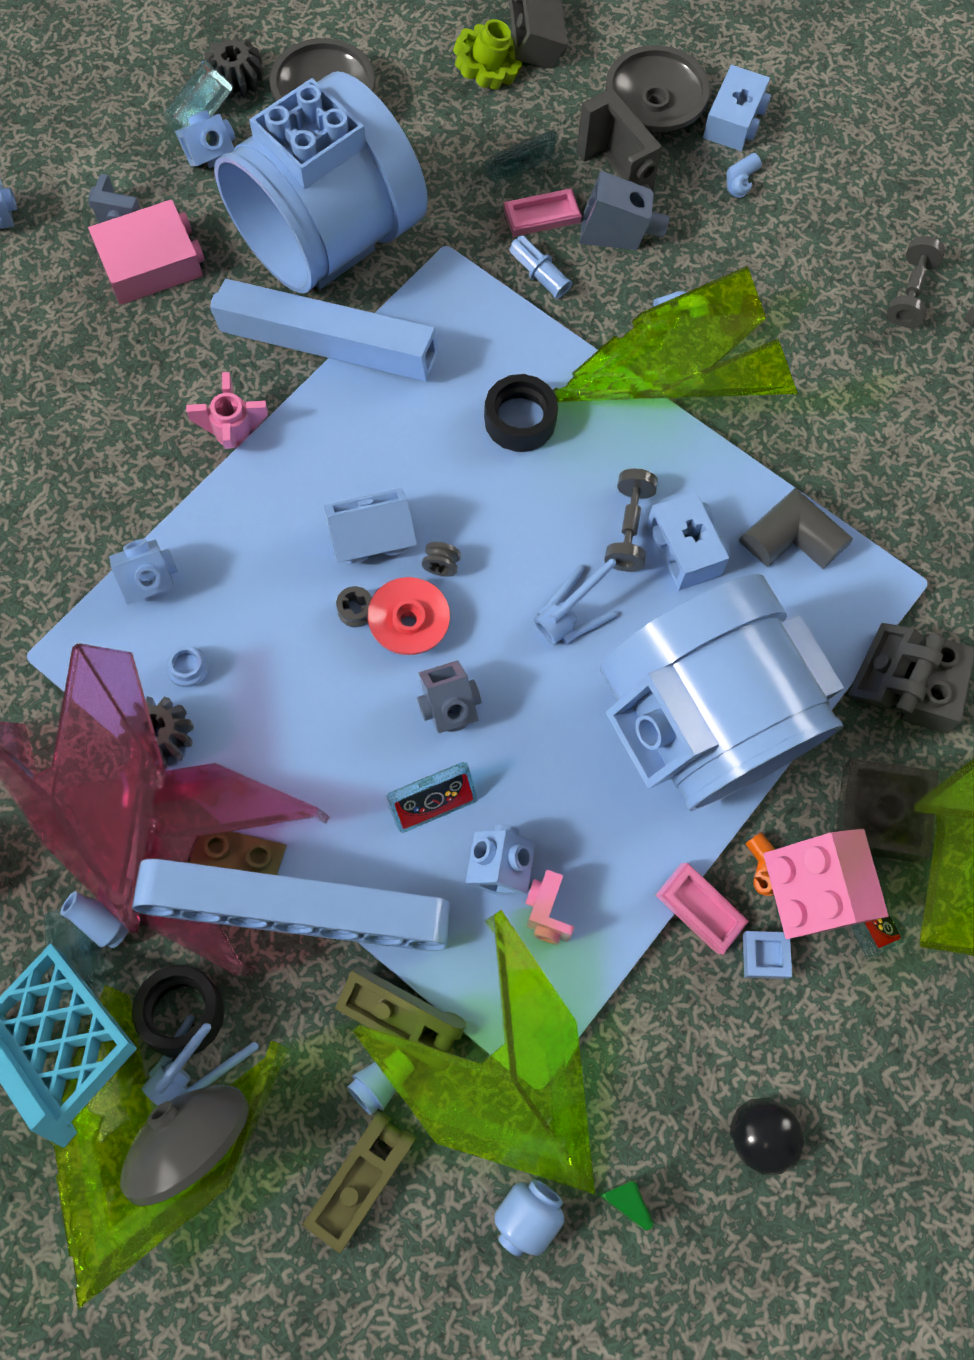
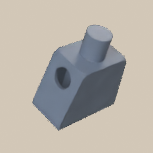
M600 171L583 213L579 244L637 250L644 234L658 237L665 236L669 215L652 212L654 193L651 189Z

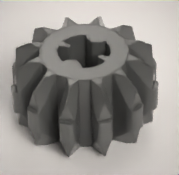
M236 35L232 40H226L222 36L220 44L211 43L210 51L204 53L205 74L209 69L216 73L229 86L227 93L230 98L234 96L235 91H240L246 97L247 88L257 91L258 81H263L262 57L258 48L251 44L250 39L240 41Z
M147 696L145 707L141 710L137 705L131 704L130 710L134 717L120 719V725L126 731L119 735V741L123 746L128 747L126 755L131 760L140 758V764L148 769L155 760L161 768L166 769L168 757L172 755L176 760L182 761L183 755L179 747L192 746L193 741L187 733L194 729L191 720L185 719L187 714L185 708L182 705L173 707L170 698L165 696L158 705H156L152 697ZM162 727L158 730V737L151 738L155 736V729Z

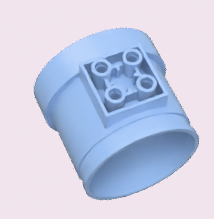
M332 72L318 82L311 78L249 119L252 136L237 145L231 153L222 155L215 162L214 173L219 193L241 236L270 273L286 287L298 293H307L315 286L318 289H322L375 251V243H389L420 222L427 211L428 198L424 176L405 133L377 95L357 78L344 72Z
M753 574L733 579L674 607L622 642L606 657L600 667L602 675L617 700L605 713L647 788H653L672 779L676 788H679L683 794L689 811L710 805L758 781L817 747L844 727L841 720L835 717L829 707L830 702L828 700L845 688L801 616L797 615L786 620L787 613L763 575Z

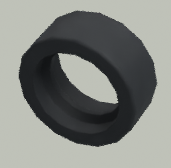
M516 374L498 380L488 391L484 406L485 428L491 439L502 448L515 452L532 451L543 446L553 435L557 422L558 404L555 393L547 383L535 376ZM524 398L538 404L542 408L544 415L542 421L532 427L516 428L503 422L499 418L498 410L506 401Z
M171 965L156 971L142 983L134 997L131 1015L135 1031L149 1047L166 1057L177 1058L204 1023H209L211 1030L192 1055L202 1052L215 1040L223 1025L225 1006L221 992L203 971L189 965ZM180 986H190L197 989L203 996L205 1003L204 1014L198 1025L189 1033L179 1037H167L161 1034L153 1021L154 1009L159 1000L167 992Z

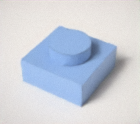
M745 931L743 933L744 978L789 979L792 977L790 939H785L784 932Z

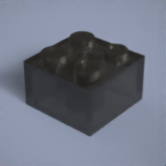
M850 758L842 768L836 832L864 829L872 856L915 863L925 861L931 857L939 771Z

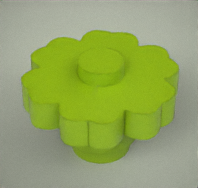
M497 19L488 20L484 25L476 24L473 30L468 28L462 29L453 47V52L457 56L455 66L465 78L476 79L477 84L482 88L497 90L501 87L502 83L512 84L522 66V61L515 59L514 42L511 37L510 28L507 24Z

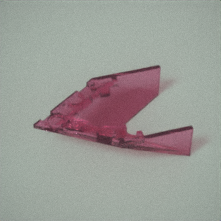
M77 643L72 647L51 766L37 774L25 724L0 721V779L41 843L131 933L138 932L141 915L135 913L132 905L140 862L151 858L158 816L151 814L156 788H163L166 771L132 652Z
M216 763L63 787L133 918L137 922L236 976H252L256 968L238 959L219 924L151 916L138 913L132 909L140 862L146 859H163L186 863L199 836L309 818L327 824L330 818L318 807Z

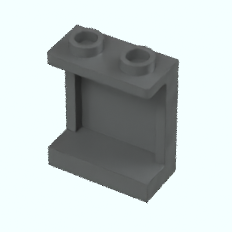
M613 88L583 102L576 151L579 157L585 162L602 154L622 179L649 188L653 192L662 146Z

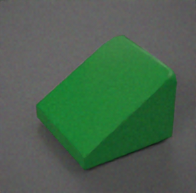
M627 1180L597 1194L640 1229L648 1231L653 1228L652 1225L654 1223L636 1182Z

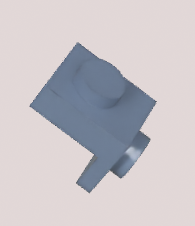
M100 174L96 186H93L90 190L89 205L93 209L98 223L140 210L136 197L116 194L114 192L109 175Z

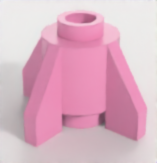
M223 372V393L213 398L209 408H207L206 404L186 405V412L190 421L215 435L217 441L225 449L238 447L257 429L268 416L266 401H248L245 403L244 400L234 394L230 372Z

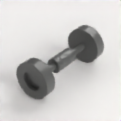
M920 236L910 242L906 252V259L910 264L917 266V268L912 270L906 288L907 295L895 297L889 304L887 318L891 323L909 329L916 328L923 323L927 308L916 297L920 295L927 272L925 269H935L943 261L945 246L940 240L930 236Z
M632 468L626 469L619 474L617 488L623 495L631 497V502L625 507L621 531L625 535L624 542L612 543L606 548L604 561L607 563L610 559H615L616 565L613 569L626 572L639 571L645 564L646 552L641 547L632 544V538L638 532L641 507L638 506L639 499L650 498L656 494L658 479L647 470Z

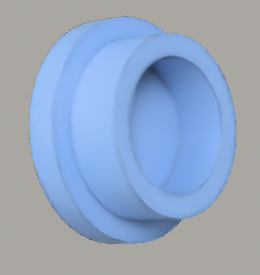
M191 646L179 647L168 657L166 672L174 684L181 687H192L199 684L206 677L208 661L204 653L198 648Z

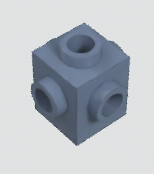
M458 660L418 672L424 695L417 697L424 721L431 719L438 734L445 731H460L468 724L479 721L475 705L481 704L478 687L474 679L469 681Z

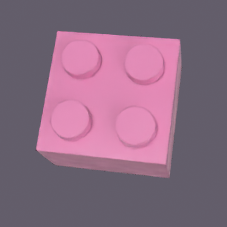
M864 829L830 832L763 853L785 939L818 934L889 917Z

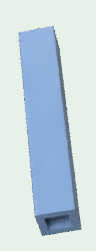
M225 278L219 291L213 295L211 300V312L214 315L219 331L422 381L427 380L439 353L435 327Z

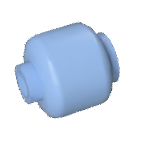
M533 1179L530 1183L519 1182L515 1184L494 1215L495 1225L501 1233L498 1238L501 1245L518 1257H521L524 1252L535 1256L544 1253L565 1222L563 1211L560 1208L563 1204L561 1198L550 1187L536 1179Z

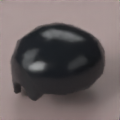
M770 1098L750 1099L737 1108L730 1125V1135L734 1141L738 1156L748 1167L762 1175H777L786 1172L797 1164L802 1156L804 1137L799 1121L786 1106Z

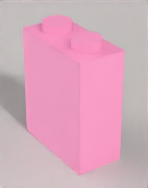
M172 199L88 227L120 305L203 276L199 263L204 262L205 258L197 239L190 240L188 235L193 234L187 215L185 212L178 214Z

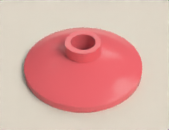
M403 577L384 584L374 594L368 607V624L374 638L387 650L401 655H417L431 650L444 638L449 627L450 610L446 598L436 586L419 578ZM405 617H413L416 623L413 626H405L401 620Z

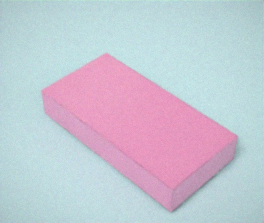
M572 188L504 202L503 206L513 237L581 223L582 218Z
M681 863L655 895L717 954L723 955L749 922L688 863Z

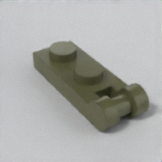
M359 965L351 971L335 1007L336 1010L438 1066L449 1065L454 1054L452 1045L455 1040L461 1038L466 1028V1022L460 1016L450 1012H443ZM427 1027L438 1033L435 1039L424 1035Z
M381 1110L373 1118L302 1224V1226L339 1254L342 1253L418 1138L408 1129L403 1133L390 1123L391 1117ZM378 1138L393 1148L385 1161L371 1151Z

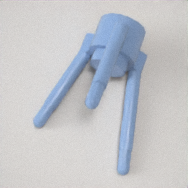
M610 559L565 602H561L585 570L583 565H579L549 603L537 612L538 617L534 619V623L540 633L550 643L555 645L558 641L562 640L565 645H568L577 636L617 617L616 611H610L574 628L573 624L577 621V617L571 609L616 565L615 559Z
M193 1015L186 1017L174 1037L188 1033L195 1021ZM204 1023L174 1062H172L173 1058L164 1055L161 1057L160 1061L149 1072L150 1078L141 1089L153 1103L159 1106L184 1093L208 1087L257 1051L258 1044L256 1042L249 1044L188 1088L186 1085L191 1078L182 1067L211 1030V1025Z

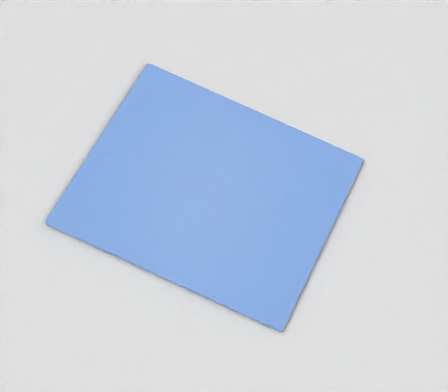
M443 246L375 312L376 314L435 327L439 353L426 381L328 358L144 538L147 542L156 539L161 551L169 549L178 571L171 574L175 587L169 589L165 596L157 600L145 601V599L127 605L111 570L27 653V660L118 739L119 735L126 731L120 725V719L134 717L130 710L131 704L137 705L141 710L145 707L147 696L152 697L156 705L165 696L170 698L173 707L182 705L187 712L185 719H190L194 726V729L187 733L193 741L192 746L179 747L183 755L182 761L176 760L172 755L168 757L166 769L161 768L156 760L151 767L225 830L286 844L287 847L278 871L279 876L424 895L448 900L450 902L447 948L444 950L425 951L358 943L430 1005L443 1012L454 1013L463 1018L466 1022V1028L463 1032L525 1086L531 1090H536L543 1085L674 915L655 896L681 863L690 864L703 877L791 764L790 762L737 792L694 811L688 810L683 794L679 788H676L672 779L648 789L605 713L617 701L600 671L601 664L606 657L635 632L683 602L733 579L760 574L765 577L787 613L786 620L797 615L801 616L845 688L828 700L830 702L829 707L832 710L854 682L881 623L898 625L926 589L927 580L808 496L806 497L853 538L852 542L824 569L795 544L791 545L770 566L766 567L739 542V539L795 488L794 486L449 246ZM527 374L538 377L551 387L557 398L558 414L553 435L543 446L532 451L515 452L504 449L491 439L485 428L484 406L488 391L498 380L509 375ZM524 398L506 401L498 410L499 418L509 426L516 428L532 427L540 423L544 415L542 408L538 404ZM632 468L643 469L653 473L658 479L656 494L650 498L639 499L638 506L641 507L638 532L632 538V544L641 547L646 552L644 567L634 572L620 571L612 568L604 578L571 608L577 617V621L573 624L574 628L610 611H616L617 617L577 636L568 645H565L562 640L558 641L555 645L550 643L540 633L534 623V619L538 617L537 612L549 603L579 565H583L585 570L561 602H565L597 570L606 564L604 559L608 545L624 542L625 535L621 531L625 507L630 504L631 497L619 492L617 488L619 474L626 469ZM403 488L409 502L417 545L410 546L407 551L397 555L379 553L370 555L366 561L357 564H347L345 561L338 563L324 505ZM696 491L701 502L707 503L713 515V526L718 536L725 538L729 546L730 557L721 576L678 591L647 526V521L652 505ZM443 542L459 549L461 557L456 562L458 569L454 576H438L429 573L422 567L423 558L428 556L425 553L428 543ZM403 577L423 579L436 586L447 600L450 610L448 630L440 643L427 652L417 655H401L391 652L377 642L370 631L368 623L362 627L354 628L345 625L340 620L336 600L341 591L348 587L358 586L367 590L371 597H373L380 587L394 579ZM356 600L349 602V609H352L354 614L362 612L361 605ZM405 617L401 622L405 626H413L416 620L413 617ZM191 646L198 648L207 658V675L195 686H178L167 675L166 661L170 654L179 647ZM458 660L469 681L474 679L478 687L481 704L475 705L479 721L468 724L460 731H445L438 734L431 719L424 721L417 697L424 695L418 672ZM162 727L156 728L155 736L151 738L158 737V730ZM467 774L473 795L472 801L409 828H402L395 808L397 801L459 775ZM494 825H507L519 829L520 836L535 842L527 894H493L465 883L474 832L493 831ZM546 869L563 875L549 918L574 927L569 941L560 940L558 945L547 943L534 937L535 930L527 927L533 907L525 903L533 880L536 879L542 882Z

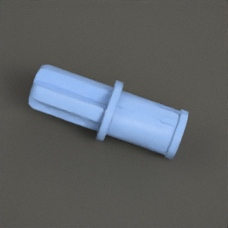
M523 235L511 243L510 253L529 271V277L532 280L537 279L555 299H559L570 290L573 282L565 277L552 263L550 255H544Z

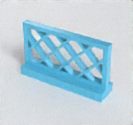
M50 943L0 996V1083L29 1129L64 1148L78 1133L71 1121L136 1051L137 1047L60 949ZM54 963L55 967L51 982L40 984L42 975ZM73 989L69 1007L58 1009L62 992ZM47 995L43 1012L33 1014L36 998ZM18 1001H21L17 1018L6 1020L4 1017L6 1013ZM93 1014L89 1033L77 1035L81 1016ZM66 1020L62 1038L51 1040L54 1023ZM40 1025L35 1044L25 1045L29 1027ZM114 1040L117 1046L103 1061L97 1062L101 1042ZM86 1045L82 1064L69 1068L73 1049ZM58 1051L54 1071L43 1073L47 1053ZM78 1078L75 1092L63 1103L62 1096L66 1080Z

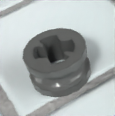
M431 542L426 545L425 553L428 556L423 558L422 567L429 573L438 576H454L458 569L456 562L461 557L459 549L443 542Z
M358 586L348 587L341 591L337 597L336 606L338 616L345 625L355 628L362 627L368 623V607L372 599L370 593ZM356 600L361 605L362 612L354 614L352 609H349V602Z

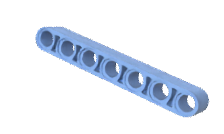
M146 859L140 862L132 909L138 913L151 916L416 950L439 951L447 948L450 902L442 898L163 859Z

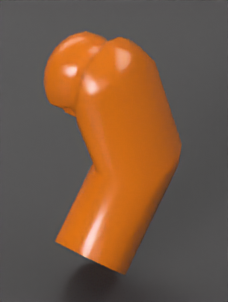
M760 832L745 844L758 861L753 886L759 894L773 896L774 893L763 853L775 850V848L766 836Z

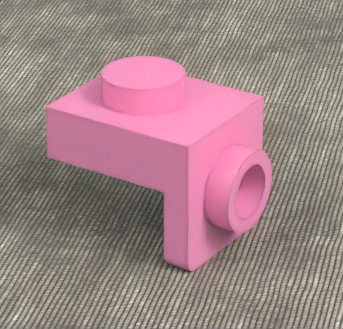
M546 869L542 882L536 879L533 880L525 903L533 907L527 927L535 930L534 937L547 943L558 945L560 940L569 941L574 927L549 918L563 875Z

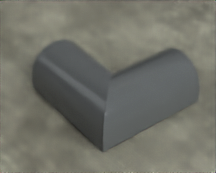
M795 487L740 537L739 542L766 567L770 566L791 545L795 544L824 569L850 545L853 538Z

